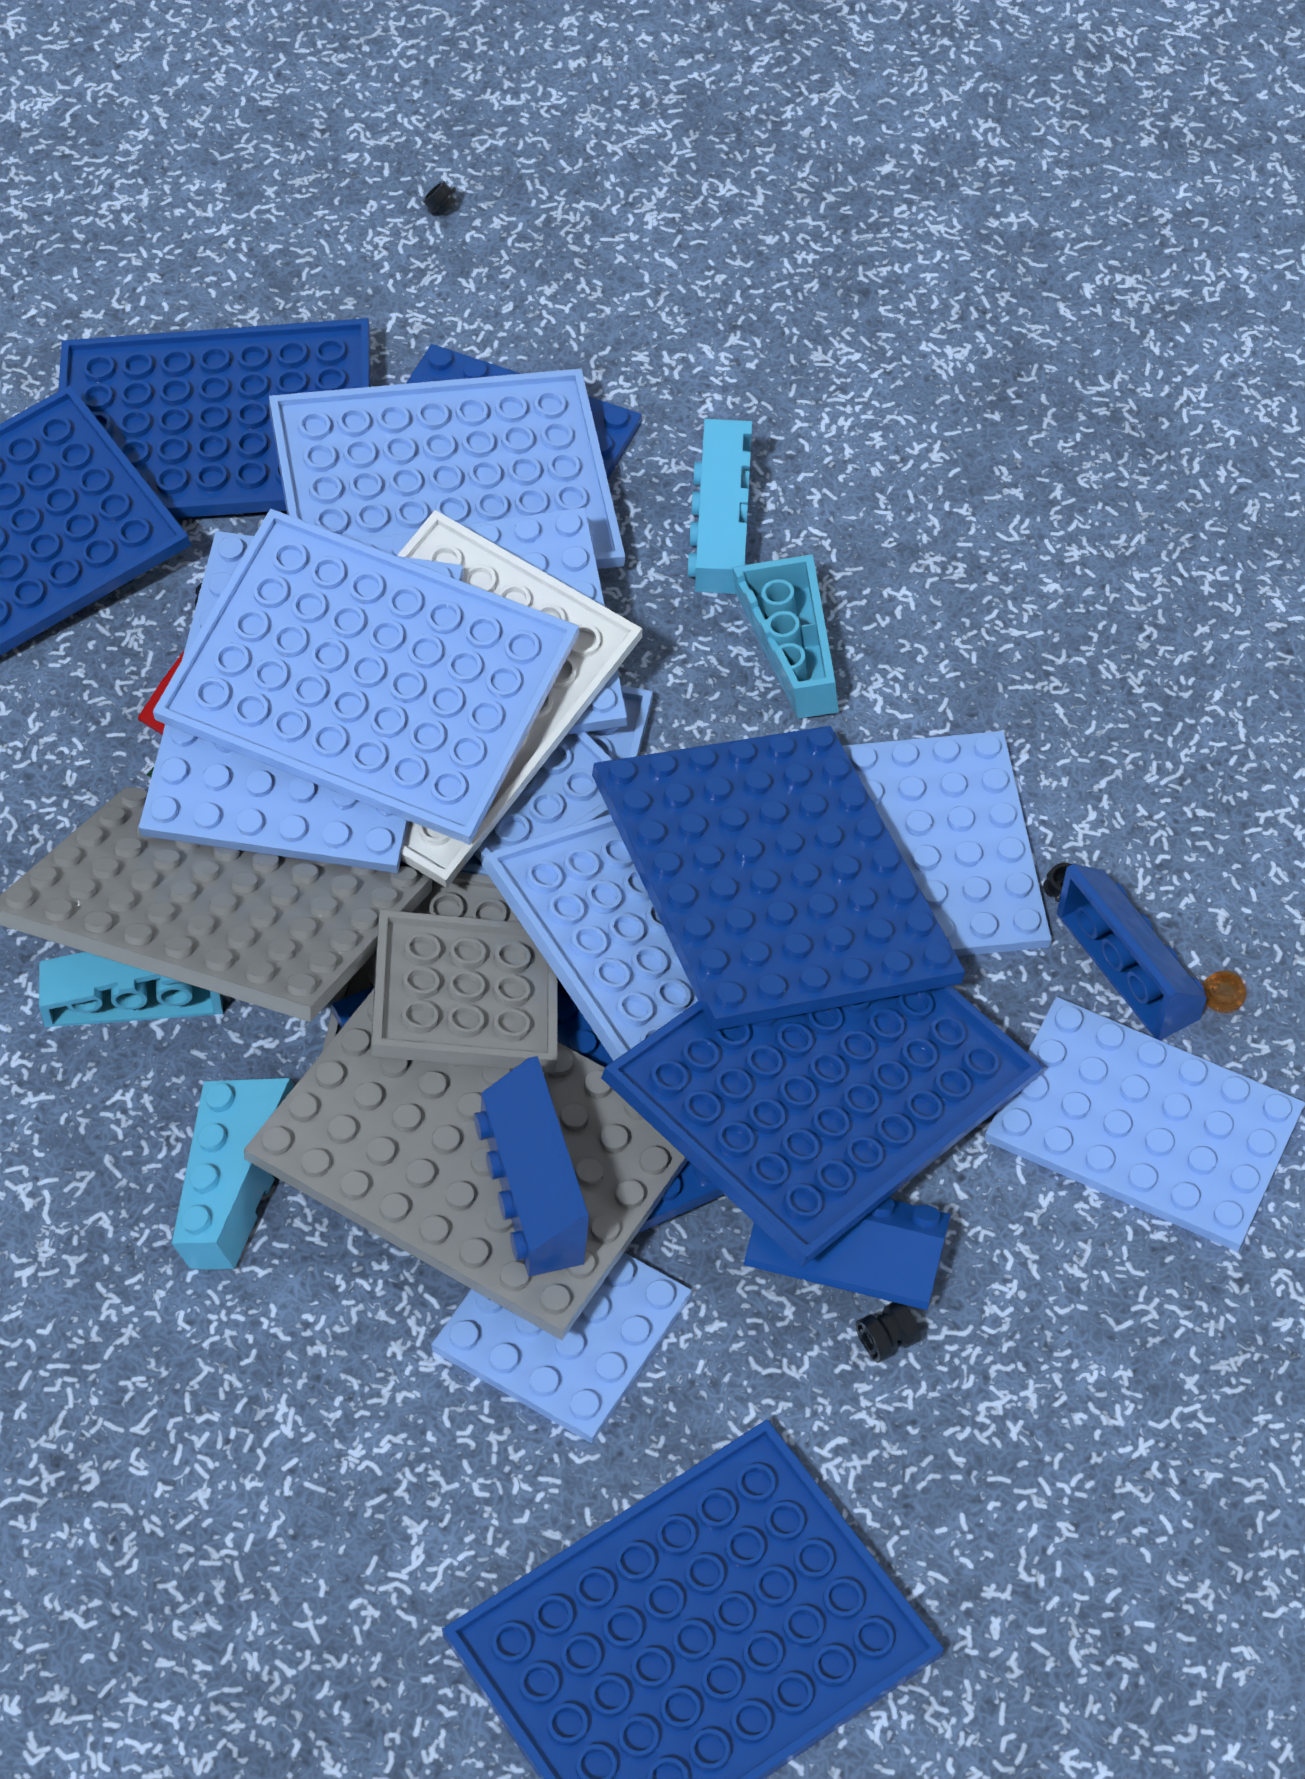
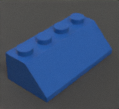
M1078 864L1068 866L1056 914L1152 1036L1162 1040L1200 1020L1207 999L1201 983L1196 978L1188 975L1180 965L1175 951L1170 946L1164 945L1154 933L1150 920L1144 914H1139L1129 902L1124 888L1119 883H1114L1102 869Z
M538 1056L530 1057L481 1093V1111L474 1113L478 1138L480 1141L487 1139L490 1151L486 1152L489 1175L492 1180L499 1179L502 1191L498 1192V1202L504 1220L511 1219L515 1232L510 1233L512 1251L516 1261L524 1260L528 1277L584 1265L589 1221L586 1205Z
M889 1197L803 1267L754 1222L744 1266L928 1310L951 1214L938 1211L932 1206H916L895 1201Z

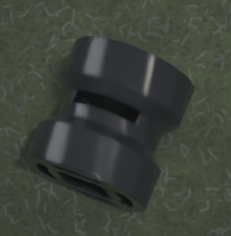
M895 1302L884 1306L882 1315L874 1316L869 1314L855 1323L859 1340L876 1363L891 1357L893 1350L898 1346L908 1348L919 1342L921 1338L918 1325L908 1307Z

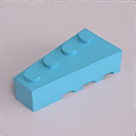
M704 419L702 462L694 461L693 485H700V492L693 491L691 511V515L699 516V520L690 524L689 546H697V553H689L687 577H695V592L736 594L732 567L745 565L752 421Z
M813 554L732 567L737 598L797 718L839 713L836 682Z
M88 952L39 961V1009L44 1027L223 1014L222 994Z
M290 1078L203 1082L172 1245L189 1268L202 1270L235 1269L258 1216L255 1213L262 1195L269 1193L274 1181L271 1174L244 1159V1148L295 1087Z

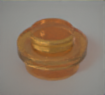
M1222 970L1215 972L1204 981L1202 986L1207 997L1205 1004L1216 1012L1232 1013L1240 1009L1244 1004L1246 988L1241 978L1231 971Z

